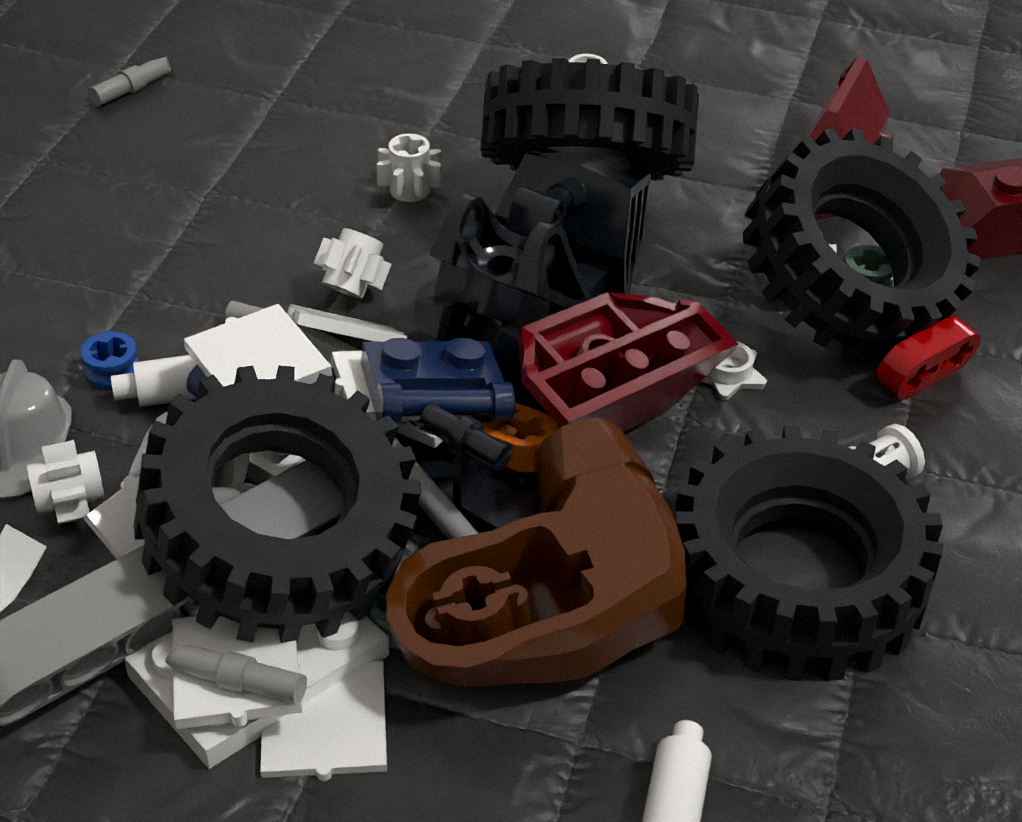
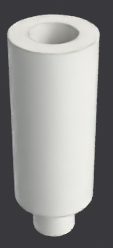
M190 355L133 362L134 373L111 376L114 401L138 397L139 406L145 407L169 403L179 393L189 400H195L197 397L188 392L186 382L189 373L197 364Z
M688 720L679 721L674 725L672 736H668L658 743L642 822L701 821L712 754L710 749L702 742L704 731L699 724Z

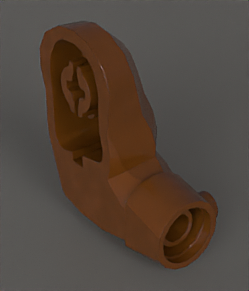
M593 417L561 426L543 440L535 453L533 469L544 513L518 519L492 531L430 543L403 560L386 592L387 622L396 647L410 667L444 684L481 687L515 683H556L585 678L610 665L631 650L674 632L680 627L684 618L686 596L685 550L673 512L657 490L650 470L618 426L611 421Z

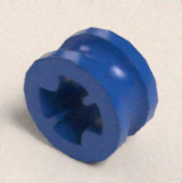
M108 331L98 333L87 339L81 347V360L84 364L85 379L89 385L97 389L112 390L111 376L134 373L133 362H139L136 342L131 336L123 332Z

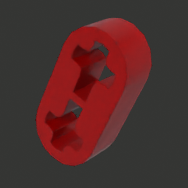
M950 316L897 344L881 361L876 377L899 399H907L961 369L977 351L981 337L959 316Z

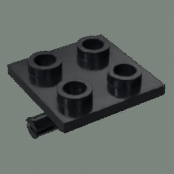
M432 403L421 414L419 419L421 425H419V428L442 439L447 444L442 442L418 464L467 520L487 531H492L518 519L543 513L535 473L519 472L506 467L511 459V449L513 447L509 443H504L483 431L482 423L489 421L488 419H474L471 416H464L460 419L440 408L437 404Z

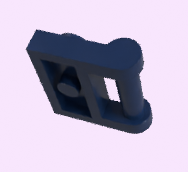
M393 338L386 342H363L361 366L377 421L389 415L395 423H400L402 416H421L424 409L432 403L437 404L440 408L455 416L487 415L488 420L491 422L511 421L513 419L515 410L513 385L511 382L504 381L489 341L455 338L450 341L414 342L405 338Z

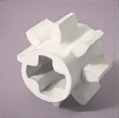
M401 134L390 140L389 149H378L377 185L379 187L390 185V194L395 199L403 202L420 201L429 195L430 187H441L442 151L440 149L430 150L429 141L423 136Z
M347 228L342 229L339 240L336 238H332V240L323 238L314 264L323 267L322 270L326 271L322 284L358 299H363L367 288L373 289L374 287L382 290L392 265L384 261V258L380 256L384 244L373 237Z
M74 440L42 446L44 461L27 465L37 514L55 511L58 525L82 520L90 513L88 503L105 500L95 451L77 454Z

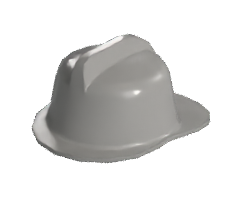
M13 359L7 372L0 373V500L18 498L32 492L27 465L44 461L42 446L66 442L72 423V408L66 400L56 395L55 390L44 377L28 372L21 359Z

